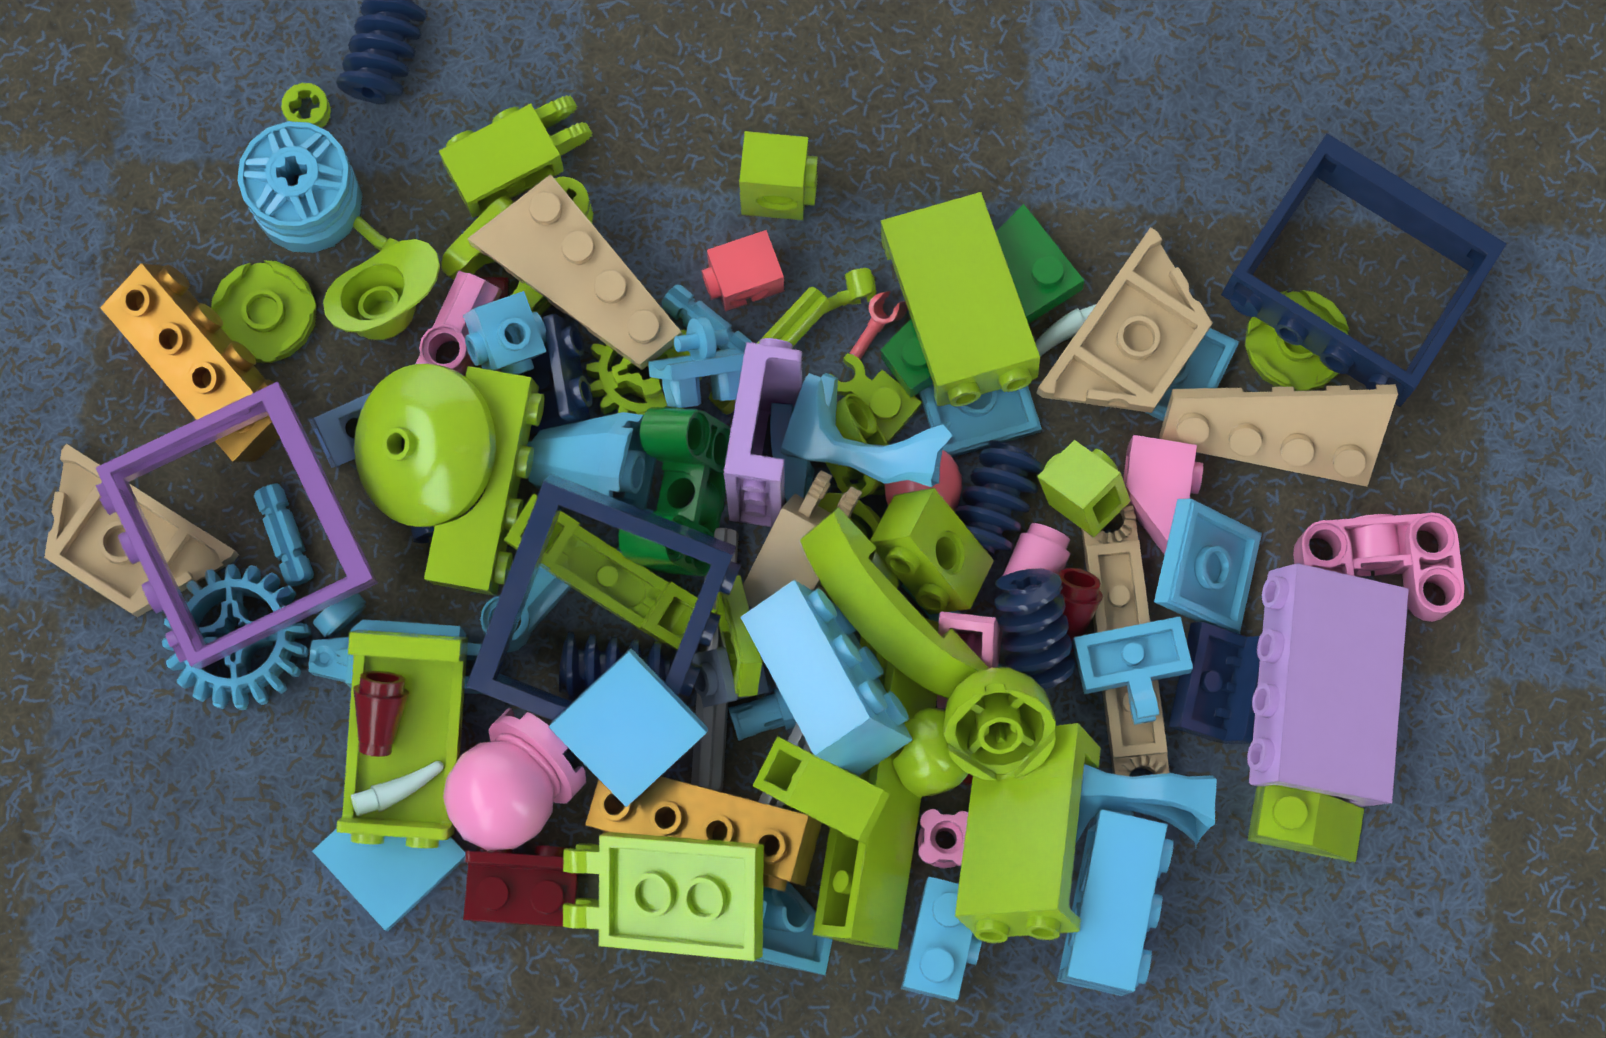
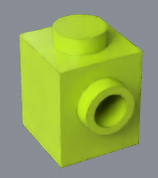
M1076 440L1064 451L1054 455L1047 462L1044 470L1037 476L1048 504L1092 537H1095L1131 501L1121 472L1118 471L1112 459L1099 449H1094L1091 452Z

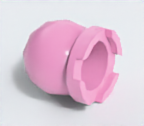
M508 708L489 728L491 742L479 743L462 754L448 774L445 782L443 799L449 819L464 840L485 850L515 849L532 839L542 830L552 814L553 802L568 803L586 784V774L583 766L576 767L573 770L571 764L563 755L568 747L549 728L548 724L529 712L521 719L515 717L512 708Z

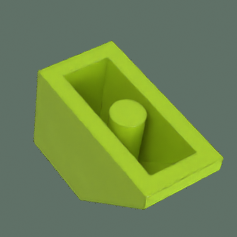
M1280 785L1258 786L1255 792L1247 841L1355 863L1364 808L1327 794Z

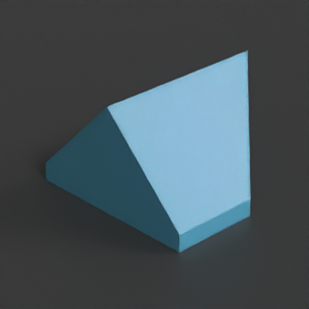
M789 882L785 892L763 886V957L755 961L826 975L832 939L812 935L816 910Z

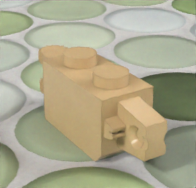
M821 470L818 473L805 499L794 494L781 508L743 584L747 603L752 609L793 580L798 581L813 591L820 589L827 595V591L820 586L821 582L815 574L800 542L806 533L830 514V512L818 506L830 487L832 476ZM850 487L841 497L837 508L839 507L850 518L862 492Z

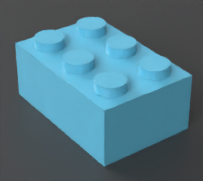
M793 580L741 616L745 627L814 756L860 776L913 740L904 725V722L909 719L906 709L893 692H886L878 678L884 673L878 659L868 647H861L853 633L856 629L822 590L816 589L813 591L798 581Z
M1102 809L1090 820L1072 905V911L1081 919L1080 931L1067 933L1057 982L1119 996L1133 993L1139 983H1146L1152 951L1143 949L1146 932H1149L1150 928L1157 927L1163 900L1162 895L1154 894L1156 881L1160 877L1161 872L1167 873L1173 851V840L1165 839L1168 824Z

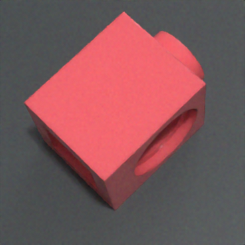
M767 230L707 250L709 268L701 270L710 299L713 300L720 297L725 311L746 305V299L751 298L752 302L784 292V276Z

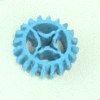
M228 564L225 570V580L221 581L218 574L213 569L205 572L208 586L202 588L193 580L188 582L187 588L194 596L186 604L197 627H199L206 613L221 602V615L218 620L210 626L199 628L205 644H208L235 631L237 620L239 621L238 626L240 628L253 622L249 621L247 609L243 605V596L255 597L265 601L274 612L289 605L294 600L296 592L289 585L278 589L280 578L272 572L261 580V571L253 565L246 569L241 580L239 569L234 564ZM167 617L164 618V625L172 629ZM295 623L224 657L225 665L230 668L231 678L217 677L206 672L204 668L196 669L190 667L187 660L180 663L176 654L170 656L166 664L172 671L183 670L179 674L177 683L184 689L195 685L193 697L200 702L205 701L212 695L213 705L218 709H224L229 703L232 694L235 707L239 710H246L249 704V692H252L253 697L260 705L268 703V694L264 688L265 686L270 684L280 694L286 692V684L278 678L284 670L293 677L300 675L301 670L294 663L290 662V658L292 655L300 658L308 657L309 649L300 643L294 642V640L310 636L311 628L307 624ZM164 638L162 640V646L167 650L174 651V649L169 646L167 639ZM273 642H276L266 662L257 670L248 674V671H251V659L258 649L271 646Z

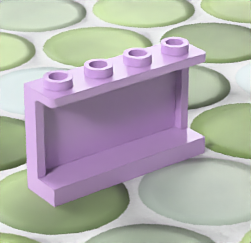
M764 338L760 340L759 344L746 342L724 468L729 521L772 527L781 508L785 505L784 459L762 456L768 418L771 414V403L793 404L795 406L802 387V351L794 350L793 345L784 340Z
M1299 563L1269 571L1262 591V602L1265 609L1263 632L1257 645V654L1260 659L1258 687L1254 692L1252 707L1255 713L1253 741L1250 744L1247 755L1250 767V785L1260 787L1280 785L1342 797L1343 801L1359 807L1392 803L1409 588Z

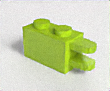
M571 95L557 98L555 101H551L537 109H534L531 103L521 109L519 107L508 108L496 115L488 126L476 132L471 130L461 132L452 137L447 142L445 148L439 150L444 167L472 218L482 214L501 196L507 195L511 199L536 186L550 174L554 177L563 172L561 155L589 140L592 132L586 122L572 125L552 136H549L546 131L547 128L566 119L577 110V105Z

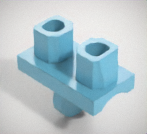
M706 317L690 319L686 335L674 338L676 351H689L690 355L648 361L649 376L662 379L663 391L667 406L685 408L702 404L699 377L711 376L712 397L714 400L737 399L744 353L735 348L716 351V346L728 344V333L725 329L714 331L711 322Z

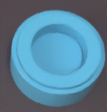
M357 593L324 609L314 619L313 624L325 638H330L336 635L365 609L366 601Z

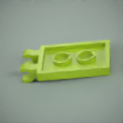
M607 832L599 835V845L580 843L576 844V849H563V872L599 874V900L577 898L576 904H563V927L599 930V946L755 961L763 957L764 844Z

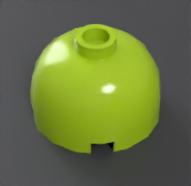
M991 667L974 672L956 686L946 703L943 731L951 759L964 772L983 780H997L996 774H1007L1015 770L1014 776L1017 778L1029 774L1042 765L1055 746L1056 721L1045 690L1033 678L1011 668Z

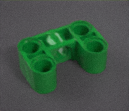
M651 407L645 412L640 424L641 445L648 455L663 463L662 470L664 471L657 510L653 511V514L714 537V532L716 528H719L721 515L724 510L726 494L724 468L731 428L702 410ZM695 492L693 500L687 506L690 496ZM619 529V548L626 559L642 565L653 572L703 577L708 574L711 564Z

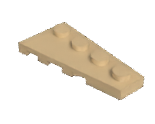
M551 174L468 238L471 246L485 256L487 255L504 267L509 274L533 288L545 297L550 304L564 314L567 313L585 326L591 334L641 370L648 366V361L657 359L674 345V338L676 336L682 335L680 329Z
M1396 384L1376 385V390H1350L1349 385L1326 386V391H1294V386L1272 387V392H1244L1242 388L1172 389L1159 437L1163 440L1197 445L1196 452L1368 487L1398 392Z

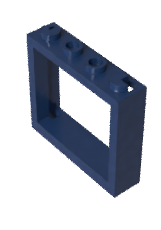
M1327 133L1233 272L1221 296L1228 299L1231 305L1241 314L1260 319L1274 328L1277 335L1287 343L1303 346L1319 356L1327 368L1336 373L1351 376L1365 385L1367 390H1376V385L1396 384L1398 396L1395 405L1401 407L1416 389L1507 243ZM1317 178L1468 271L1406 370L1401 369L1253 276Z
M550 474L542 483L466 687L550 720H555L573 703L499 673L563 506L711 564L665 681V684L677 696L680 693L690 697L701 666L692 663V659L699 643L710 646L721 615L711 612L719 592L730 595L741 567L740 564L731 561L737 546Z

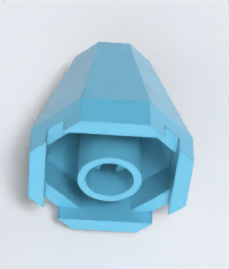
M622 412L540 430L532 442L529 441L527 445L534 448L532 469L528 477L529 482L541 489L543 481L550 474H553L614 498L613 491L625 492L624 498L615 499L645 510L657 459L648 455L641 445L640 424L643 415Z

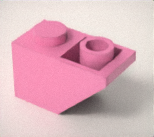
M1133 435L1127 447L1123 481L1131 500L1130 504L1134 507L1137 520L1165 555L1177 499H1190V493H1199L1203 475V463L1195 462L1197 445Z

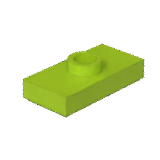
M738 575L730 595L718 593L717 611L715 613L721 615L718 625L723 645L727 650L735 694L738 693V697L758 694L763 661L741 619V616L749 611L741 576Z

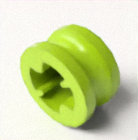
M312 83L293 85L282 98L281 108L287 121L309 122L323 128L330 118L331 107L325 93L320 87ZM303 98H311L314 105L320 102L318 108L311 109L310 118L302 119L299 111L293 114V109L301 107Z

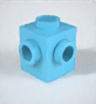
M524 291L478 306L463 315L469 331V335L465 336L469 356L476 366L481 365L482 369L501 370V372L519 375L534 369L531 359L546 352L544 342L547 339L544 322L537 312L531 311Z

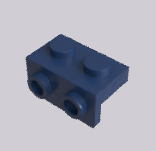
M556 314L543 317L547 339L544 342L546 352L531 359L534 369L519 374L531 377L539 386L538 393L544 394V409L539 426L531 425L529 435L531 439H534L540 430L590 419L588 407L592 406L593 396L590 385L582 373L580 356L584 354L583 339L578 328L573 323Z
M1205 622L1190 624L1187 645L1193 670L1189 674L1179 676L1169 722L1170 728L1222 744L1252 743L1255 721L1252 700L1254 692L1258 687L1260 659L1257 654V645L1260 636L1246 637Z

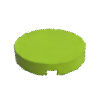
M264 261L265 263L253 265L247 263L235 268L221 280L212 297L211 308L223 321L221 329L232 341L245 346L253 354L257 363H272L290 357L307 342L315 326L317 305L311 287L295 269L278 261Z
M1312 291L1280 292L1348 335L1349 328L1346 318L1332 301ZM1252 317L1249 321L1245 339L1246 351L1250 364L1266 382L1275 387L1294 386V391H1311L1322 388L1338 376L1339 373L1327 368L1319 356L1301 345L1287 343L1277 335L1274 328L1260 319Z

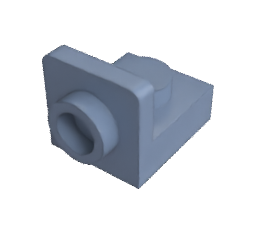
M725 647L694 654L692 662L701 666L694 688L701 696L703 708L751 697H738V693L735 694L733 675ZM763 664L757 695L769 692Z

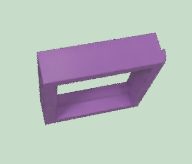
M278 382L96 467L102 483L96 485L101 496L99 499L109 515L117 512L125 529V532L118 535L122 548L132 564L140 561L149 581L142 584L144 594L156 614L164 611L172 628V631L165 634L169 646L174 649L180 663L187 660L190 667L196 669L206 667L378 583L290 399ZM270 416L347 577L205 644L129 482L262 418Z

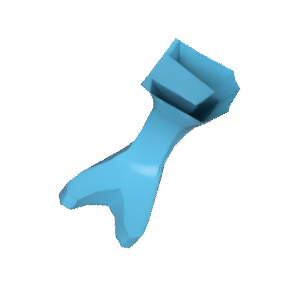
M810 373L806 376L780 447L782 454L807 461L828 462L851 467L884 484L910 480L932 487L939 483L943 445L953 436L948 431L951 422L932 427L909 439L890 445H872L843 438L835 425L838 378L827 373L823 374L822 377Z
M1084 765L1076 843L1090 819L1096 816L1101 809L1134 811L1164 820L1190 837L1195 842V847L1197 848L1200 838L1215 824L1217 779L1213 775L1184 776L1174 773L1130 777L1105 773L1091 766Z

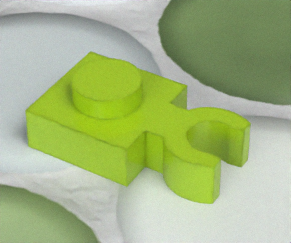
M847 353L843 358V362L854 371L855 376L849 382L838 380L837 394L846 396L851 393L860 397L874 413L878 427L889 444L920 409L922 401L915 396L910 398L901 384L883 370L871 380L865 375V367L858 357Z

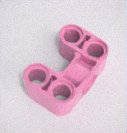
M1430 512L1396 516L1391 514H1374L1353 519L1322 520L1309 526L1298 538L1294 546V564H1304L1356 577L1371 576V571L1375 572V576L1402 574L1404 587L1409 588L1408 609L1414 616L1423 621L1433 622L1442 619L1459 606L1464 597L1465 587L1458 534L1451 520L1439 513ZM1417 531H1427L1433 534L1438 542V552L1430 553L1423 550L1418 545L1416 539ZM1319 538L1327 541L1332 548L1333 559L1325 561L1316 558L1311 553L1309 547L1310 539ZM1424 583H1434L1443 590L1445 595L1443 606L1433 605L1425 598L1423 593Z

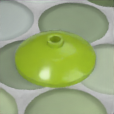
M435 364L409 365L386 376L366 399L356 426L354 453L360 481L375 506L389 518L399 523L414 527H433L451 522L462 516L482 495L490 479L495 460L496 437L494 423L488 405L480 391L459 372ZM402 438H404L405 447L403 451L401 448Z

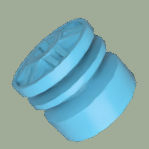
M287 121L266 128L248 144L239 162L237 181L244 202L254 215L260 228L273 243L292 252L314 253L335 246L351 232L356 217L360 216L362 193L355 172L349 163L343 147L329 131L309 122ZM303 174L299 176L297 185L290 186L295 182V175Z

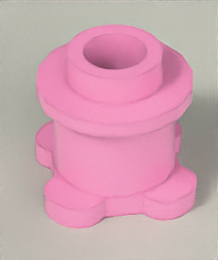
M930 809L923 813L920 819L921 828L917 839L918 853L922 861L942 869L961 866L968 812L960 811L955 815L940 814L936 809ZM941 831L951 833L955 839L954 847L950 849L939 847L935 840L936 834Z

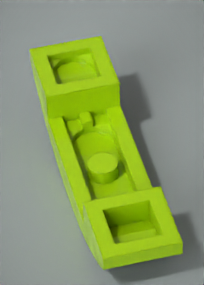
M532 494L504 539L506 543L518 550L538 497L535 494ZM560 511L540 567L614 615L678 651L698 598L672 581L667 582L642 565L626 559L620 551L580 527L578 521ZM712 608L711 612L715 613L717 610Z
M839 507L801 538L800 542L815 574L839 610L879 654L907 677L933 693L949 699L960 682L974 672L989 668L952 628L941 636L868 559L876 547Z

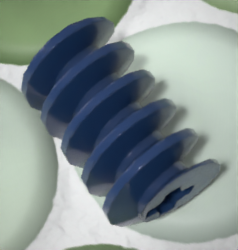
M363 0L360 7L363 16L359 17L354 25L357 35L352 36L348 44L351 53L347 54L342 62L345 72L341 73L336 81L338 88L345 94L355 99L379 105L387 102L385 99L386 95L400 96L403 94L404 88L392 80V76L407 77L410 70L408 66L398 61V57L410 59L416 53L412 46L403 41L404 39L418 40L422 34L419 28L409 22L425 21L428 15L423 8L414 4L412 0Z
M995 440L989 441L988 444L991 448L984 449L979 455V461L983 467L975 468L970 475L971 481L975 486L967 487L962 493L963 501L967 505L959 506L954 511L993 560H997V557L994 555L995 549L1012 551L1014 545L1002 533L1004 530L1021 531L1022 525L1010 515L1012 511L1029 512L1031 507L1019 497L1020 492L1037 493L1038 486L1029 480L1027 476L1029 473L1040 474L1045 467L1028 452L1005 442Z
M1043 568L1025 569L1002 576L996 580V586L1008 591L999 595L994 601L996 609L1008 612L998 619L1000 629L1011 632L1001 639L1003 649L1013 651V653L1005 658L1006 667L1030 676L1043 689L1054 687L1070 677L1076 667L1073 655L1070 654L1072 642L1070 636L1066 634L1069 624L1067 616L1063 614L1066 605L1063 596L1060 594L1062 589L1061 578L1055 572Z
M568 632L561 656L559 692L561 693L564 685H566L569 699L574 702L584 692L586 687L589 688L625 654L620 651L617 637L612 636L605 651H599L595 634L589 635L583 649L577 647L574 632ZM633 639L628 650L632 648L665 683L674 661V649L669 658H664L661 643L654 641L648 655L644 656L642 655L639 639Z

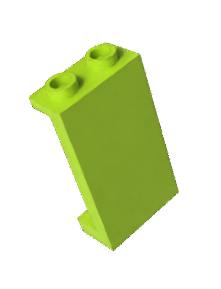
M975 193L881 220V242L887 261H892L934 384V398L937 406L950 403L955 407L965 406L978 400L982 394L1002 389L1004 392L1017 391L1028 386L1032 380L1036 379L1039 373L1040 355L982 193Z
M361 629L349 632L348 655L354 656L342 818L337 820L336 832L350 833L351 842L358 844H383L384 836L405 837L406 846L438 848L439 840H448L454 834L455 826L448 817L443 795L446 778L460 758L468 637ZM386 671L399 674L405 678L404 688L409 691L396 738L392 745V753L388 756H368L358 751L359 741L353 687L360 683V675L364 672ZM435 761L443 763L444 768L438 775L403 800L380 812L375 810L360 816L356 815L351 795L371 789V785L385 783L413 773Z
M1079 723L1055 726L1056 739L1053 750L1045 762L1029 774L1015 778L1014 770L1007 774H996L997 780H983L973 776L955 917L972 931L979 940L989 943H1002L1007 941L1008 937L1026 935L1037 939L1052 940L1058 938L1060 933L1080 931L1081 919L1070 909L1069 900L1084 765L1099 768L1101 748Z

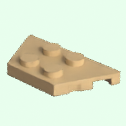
M1150 227L1037 390L1038 395L1048 399L1152 413L1212 325V321L1201 303L1190 294L1189 283L1180 268L1174 267L1161 245L1162 238L1156 230Z
M66 444L61 451L60 460L63 462L59 492L54 494L52 506L54 525L48 532L44 558L138 618L152 609L142 588V584L149 581L140 561L132 564L122 548L118 535L125 532V529L117 512L109 515L99 499L101 496L96 485L102 483L96 467L100 465ZM130 484L181 592L188 589V582L193 580L198 583L205 579V572L207 570L213 569L217 572L236 560L239 554L234 549Z

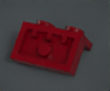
M535 846L534 855L513 854V849L485 850L481 847L479 852L466 851L465 863L468 864L463 920L563 927V904H576L579 873L563 872V849L566 848Z

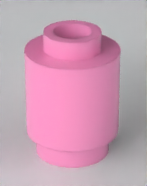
M1031 523L1027 533L1020 534L1003 576L1015 571L1038 568L1053 571L1058 575L1065 568L1070 553L1066 550L1070 539L1056 529L1038 523Z

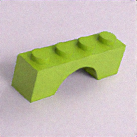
M467 366L465 377L480 391L493 419L496 437L494 465L485 492L473 509L454 521L435 525L424 579L434 585L497 596L499 584H505L512 566L513 555L510 552H506L508 543L504 539L523 510V500L517 499L520 479H528L532 469L534 448L527 445L531 425L539 426L544 409V394L538 393L539 386L531 377Z

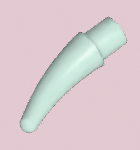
M1096 304L1081 310L1077 308L1050 326L1035 342L1040 357L1061 342L1074 337Z
M435 761L413 773L385 783L371 785V789L351 795L356 815L360 816L375 810L380 812L403 800L438 775L444 768L443 763Z

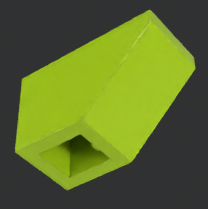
M778 736L753 784L755 788L864 844H866L891 794Z

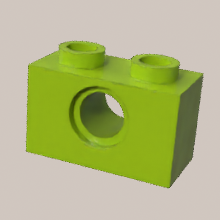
M745 131L739 179L741 215L803 220L805 205L815 206L818 156H808V137Z
M935 488L894 495L870 540L876 547L875 551L885 561L886 566L896 574L916 598L917 603L929 615L938 614L941 611L952 612L970 609L994 562L992 557Z

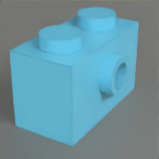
M929 876L925 881L901 986L902 990L952 1002L958 1000L966 963L976 965L982 940L976 938L974 933L955 917L958 883Z

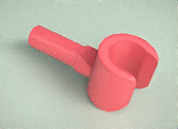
M891 291L875 295L869 303L871 319L867 323L868 326L849 354L861 360L885 324L898 321L906 315L908 309L906 302H899L893 309L891 316H888L883 311V303Z

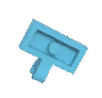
M1181 616L1074 637L1072 641L1084 694L1127 686L1130 712L1134 725L1156 721V716L1159 715L1152 681L1189 674L1193 670Z

